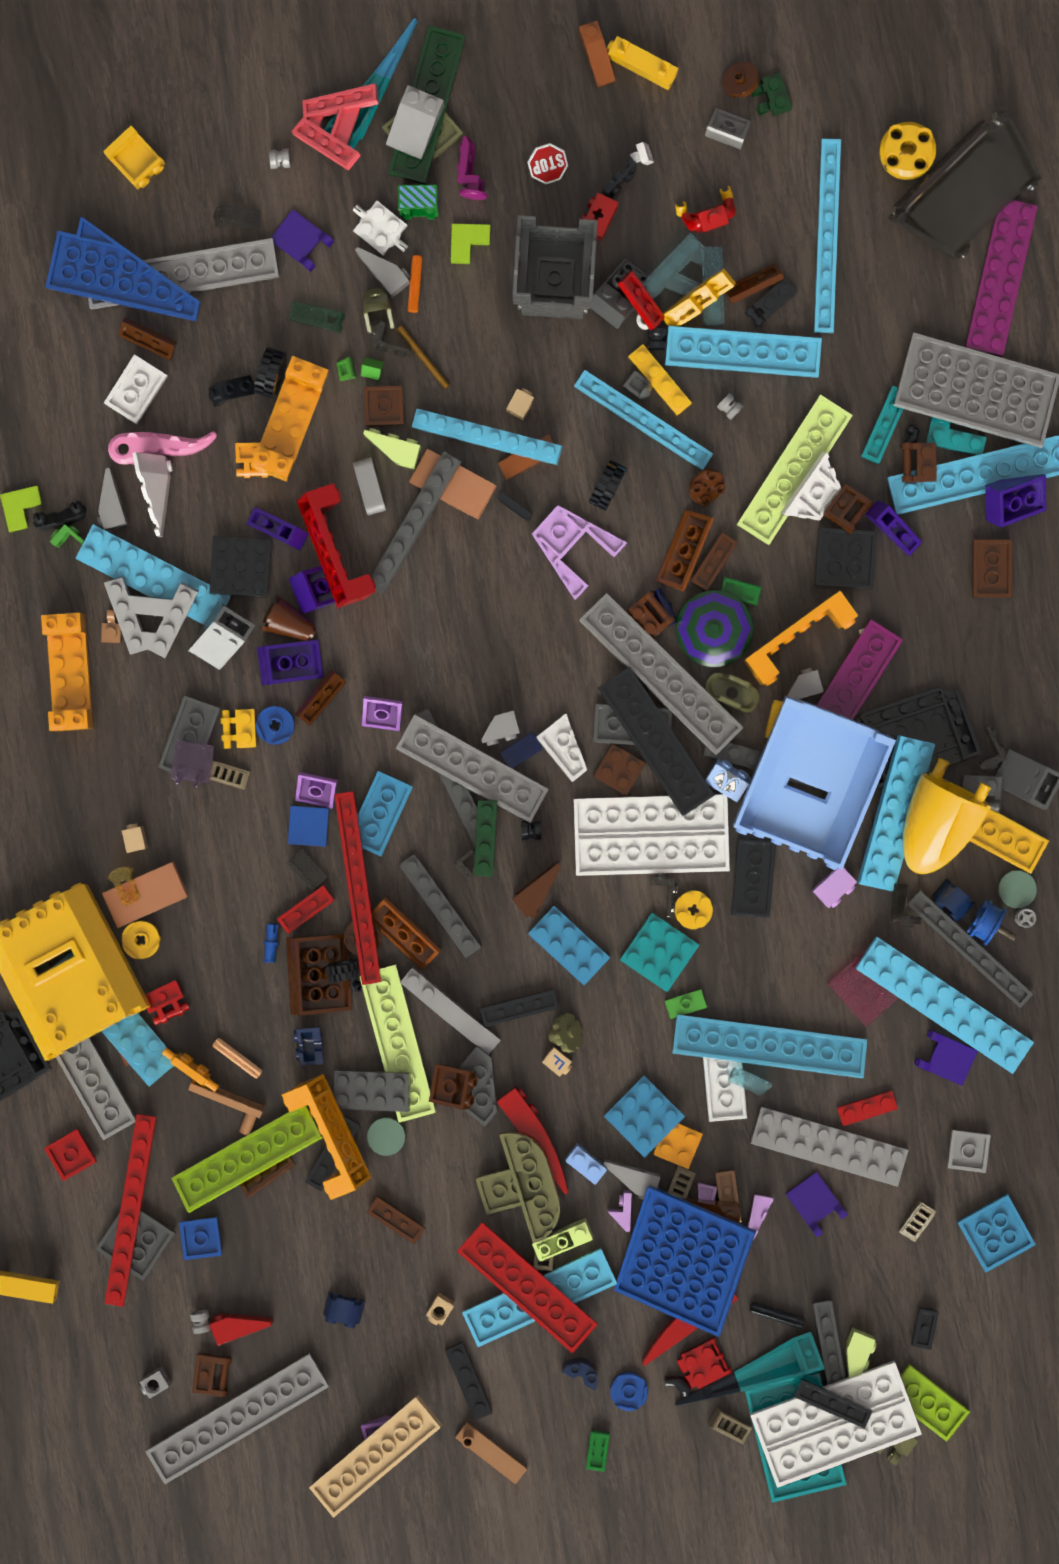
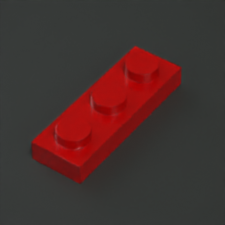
M630 271L617 284L650 330L655 329L665 316L635 273Z
M323 885L277 918L287 934H289L335 901V899Z
M892 1090L837 1107L842 1126L898 1109Z

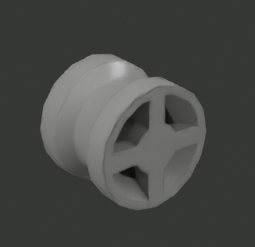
M1020 908L1016 911L1014 920L1019 926L1029 928L1035 924L1036 915L1030 909Z

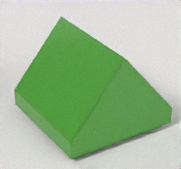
M347 357L336 362L340 381L357 378L352 358Z
M365 357L361 376L379 381L384 362Z

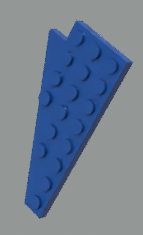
M80 217L77 235L62 231L57 232L45 286L47 289L197 322L201 306L200 301L86 219Z

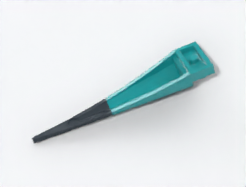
M808 1332L790 1339L733 1373L676 1402L675 1406L795 1380L825 1370L812 1333Z

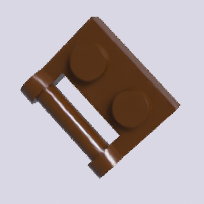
M901 443V450H903L902 483L937 482L936 443ZM911 450H916V476H911Z
M844 484L823 515L841 526L847 533L852 534L855 530V525L866 510L873 506V502L849 485ZM856 502L861 503V506L850 521L844 519Z
M650 590L630 607L627 613L654 639L676 619L673 615L670 616L654 596L655 593ZM647 601L650 602V604L664 619L663 623L658 618V616L653 612V610L648 606V604L646 603Z
M198 1353L192 1393L226 1397L228 1391L226 1389L228 1370L232 1357ZM216 1363L221 1364L218 1388H213Z

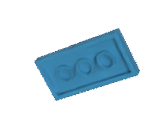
M380 771L377 772L358 814L363 849L382 856L413 786Z
M555 906L528 933L583 985L610 958Z

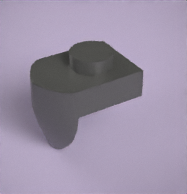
M634 371L623 385L625 389L638 399L649 397L652 391L651 382L637 371Z

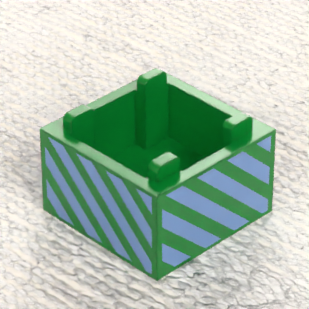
M398 185L400 217H404L405 220H411V217H428V220H434L435 217H439L437 185Z

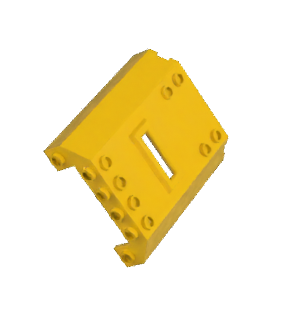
M78 883L62 893L60 891L55 892L49 896V900L45 902L41 900L33 904V908L29 911L24 909L15 914L16 918L12 920L8 918L0 922V974L45 1061L54 1059L67 1052L66 1050L151 1006L88 884ZM69 949L72 950L74 957L40 975L37 974L35 967Z

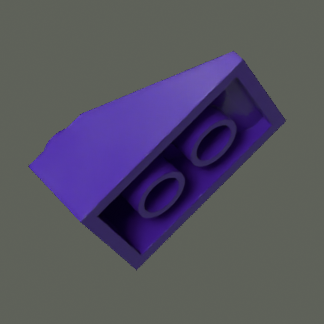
M1039 474L1001 479L985 485L986 521L999 527H1004L1046 511V475Z
M318 640L257 647L262 685L323 678Z

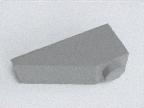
M359 247L355 249L356 254L391 298L410 284L408 280L410 276L404 268L400 270L397 265Z
M110 468L105 469L98 510L100 516L97 517L100 528H104L105 531L129 525L113 470Z
M604 1159V1166L631 1191L639 1195L638 1198L644 1200L648 1186L651 1185L658 1188L660 1174Z

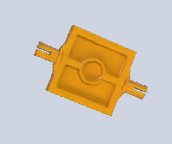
M167 1047L162 1054L171 1060V1064L200 1085H206L214 1092L218 1089L219 1085L210 1079L211 1074L208 1073L209 1069L207 1067L194 1063V1058L187 1053L175 1054Z

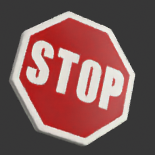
M551 143L535 147L527 161L531 177L544 184L560 180L568 167L565 151Z

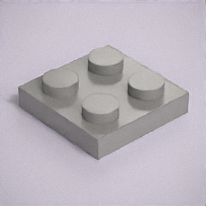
M951 1129L947 1168L986 1173L991 1135Z

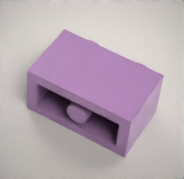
M844 867L843 869L837 868V870L830 872L811 891L827 908L831 906L834 908L842 901L840 897L845 893L847 895L856 888L854 885L857 881Z

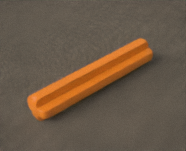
M419 255L412 256L407 308L410 313L418 312L423 260L422 256Z

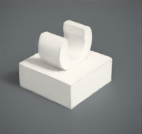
M644 142L636 144L638 151L631 153V158L636 163L641 161L645 165L654 163L649 145Z

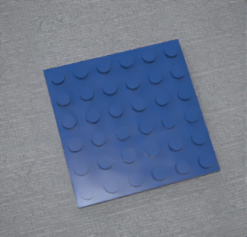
M650 1185L647 1188L614 1291L719 1337L727 1319L756 1230Z

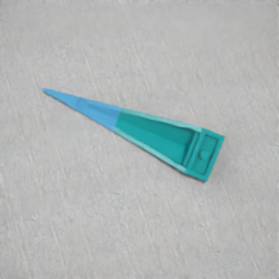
M416 18L411 21L385 59L362 85L376 84L379 103L418 21ZM379 104L360 108L348 146L355 149L359 140L363 139ZM338 114L328 122L324 129L329 134L332 132Z

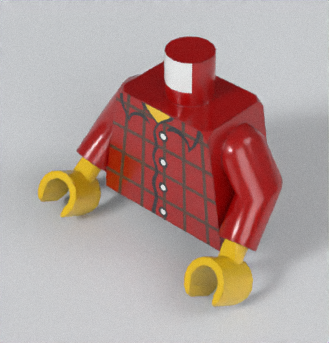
M728 186V190L725 192L720 189L723 203L690 214L687 212L686 202L683 201V206L681 207L675 204L676 215L681 217L686 227L690 231H694V233L706 232L729 224V219L736 215L731 187Z

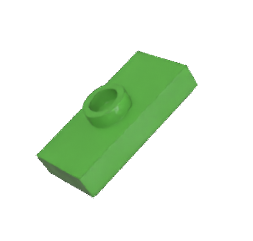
M701 989L664 1000L670 1019L676 1018L677 1015H685L707 1008Z

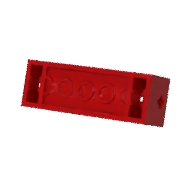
M333 483L306 492L296 502L336 606L339 609L368 598L376 592V585L369 574L349 581L347 579V570L341 564L340 552L334 546V537L327 528V519L323 513L331 510L341 502L340 491Z

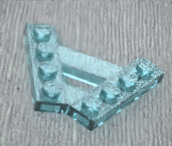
M690 233L642 282V285L652 299L664 288L685 296L701 283L683 276L679 272L690 261H693L703 266V282L723 269V247H704ZM724 293L719 296L718 300L703 309L704 325L724 324Z

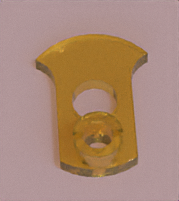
M127 866L113 870L108 876V880L114 883L122 905L129 906L140 899L132 877L134 868ZM123 880L130 884L128 891H124L121 888Z

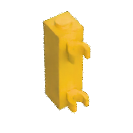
M619 36L616 37L615 41L611 40L607 47L610 60L669 91L678 74L677 67Z
M0 1271V1295L53 1304L57 1300L60 1281Z

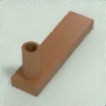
M195 1080L191 1082L188 1089L246 1113L239 1130L244 1135L251 1133L256 1117L260 1118L265 1109V1106L219 1087L214 1092L206 1085H200Z
M466 1421L455 1435V1438L464 1447L472 1450L514 1484L526 1472L527 1467L470 1422Z

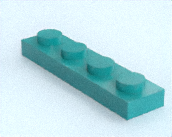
M896 386L891 387L861 455L862 458L876 464L880 463L903 411V408L893 406L898 389Z

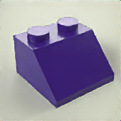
M321 566L302 571L289 578L302 614L335 603Z

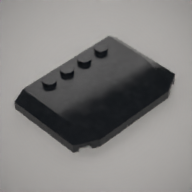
M935 688L869 710L857 719V722L875 728L880 733L894 737L895 740H897L898 735L934 743L935 748L928 773L933 771L938 758L950 762L948 766L982 754L959 690ZM895 744L885 765V768L878 782L876 790L882 789L884 787L885 779L887 776Z
M20 1011L0 1012V1101L53 1069L49 1061L44 1060Z

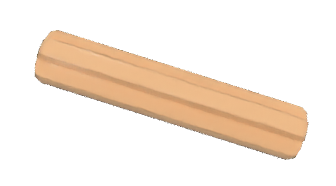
M217 1038L212 1046L254 1078L257 1079L261 1075L262 1069L222 1039Z

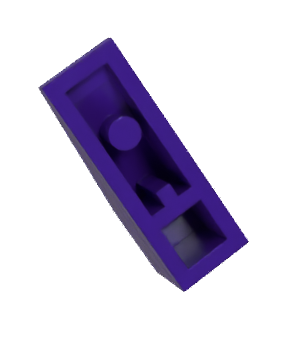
M877 500L865 514L879 530L908 556L922 543L889 505Z
M254 507L246 523L299 551L308 536V533L256 507Z

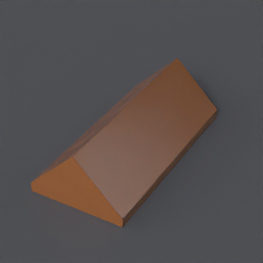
M688 510L684 511L656 579L657 582L682 592L685 591L714 518Z
M387 896L372 911L373 921L380 927L381 932L421 970L442 950L427 933Z

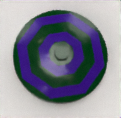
M709 590L695 595L682 607L677 618L676 635L680 647L691 660L708 667H721L733 663L745 653L752 640L753 621L748 608L738 597L726 591Z

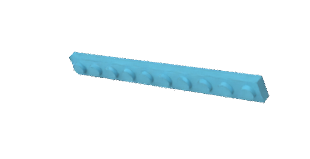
M841 139L821 140L814 333L834 332Z

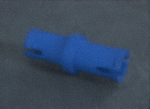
M267 923L266 940L263 942L265 945L263 962L276 963V948L279 946V941H277L279 924Z

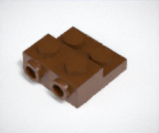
M439 1063L435 1064L429 1102L461 1110L469 1109L475 1100L472 1091L473 1087H476L478 1083V1077L475 1076L476 1071Z

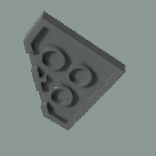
M476 1046L459 1067L476 1071L475 1076L478 1077V1083L476 1087H473L472 1095L475 1096L474 1104L465 1111L485 1127L497 1113L492 1057Z

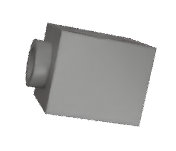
M161 1366L141 1379L140 1389L150 1399L167 1389L172 1381ZM150 1380H156L159 1386H151Z

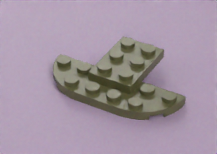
M501 1132L499 1136L509 1168L475 1178L486 1215L521 1206L532 1242L536 1243L546 1238L552 1232L561 1212L560 1197L545 1151L533 1138L519 1132Z

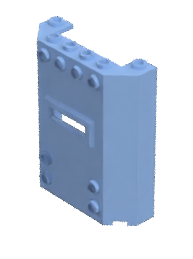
M785 695L734 820V828H736L737 832L744 835L753 833L754 836L762 839L764 836L771 838V842L777 845H782V843L789 845V849L795 852H800V850L807 852V856L813 859L822 858L826 866L831 869H843L895 744V738L837 713ZM791 777L827 791L825 800L788 786L789 778Z

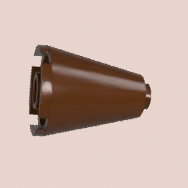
M276 595L274 599L277 602L271 603L262 622L266 625L261 626L260 630L307 641L308 638L312 639L316 632L314 623L283 598Z

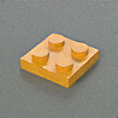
M679 1123L655 1147L653 1155L689 1169L703 1133Z

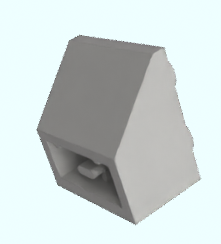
M514 711L494 716L481 739L483 744L487 743V746L498 744V739L505 738L506 741L517 738L516 734H520Z

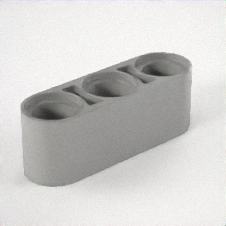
M369 457L353 462L367 515L386 511L372 458Z

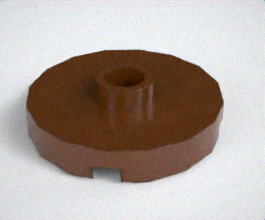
M750 62L736 63L724 73L722 87L726 94L732 98L746 97L758 87L760 74L756 66Z

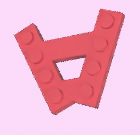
M376 84L302 100L303 118L291 131L292 134L349 171L359 159L360 154L348 146V142L360 108L379 104ZM338 114L331 134L320 128L325 116Z

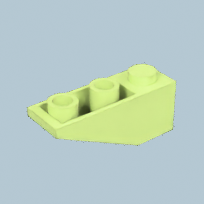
M372 428L369 431L364 430V436L396 465L415 470L421 446L417 444L418 441L408 438L406 441L399 439V436L388 433V436L381 435V431Z
M583 1218L549 1234L543 1240L532 1243L539 1261H543L593 1240V1233L587 1219Z
M853 1327L845 1343L847 1378L867 1370L869 1366L868 1358L870 1353H874L877 1345L874 1336Z

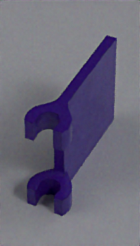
M294 210L289 213L271 237L276 246L310 272L315 268V265L307 257L318 242L322 241L329 248L334 243L329 235L322 232Z
M929 1030L927 1037L937 1041L929 1062L917 1058L914 1065L963 1086L978 1051Z
M817 1172L786 1194L816 1237L823 1233L817 1222L835 1210L841 1219L848 1215Z

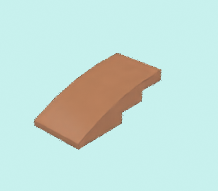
M427 449L409 483L422 489L441 455ZM459 466L440 500L479 520L497 486Z
M174 862L102 893L117 928L189 897Z

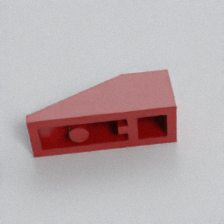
M220 1313L213 1317L209 1325L217 1346L270 1327L274 1321L268 1317L231 1313L224 1315V1313Z

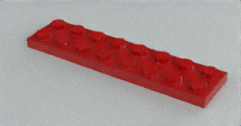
M483 1221L457 1249V1252L571 1353L578 1348L598 1325L593 1318Z

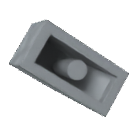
M812 668L801 670V675L795 678L786 696L797 700L824 692L818 670L813 671Z

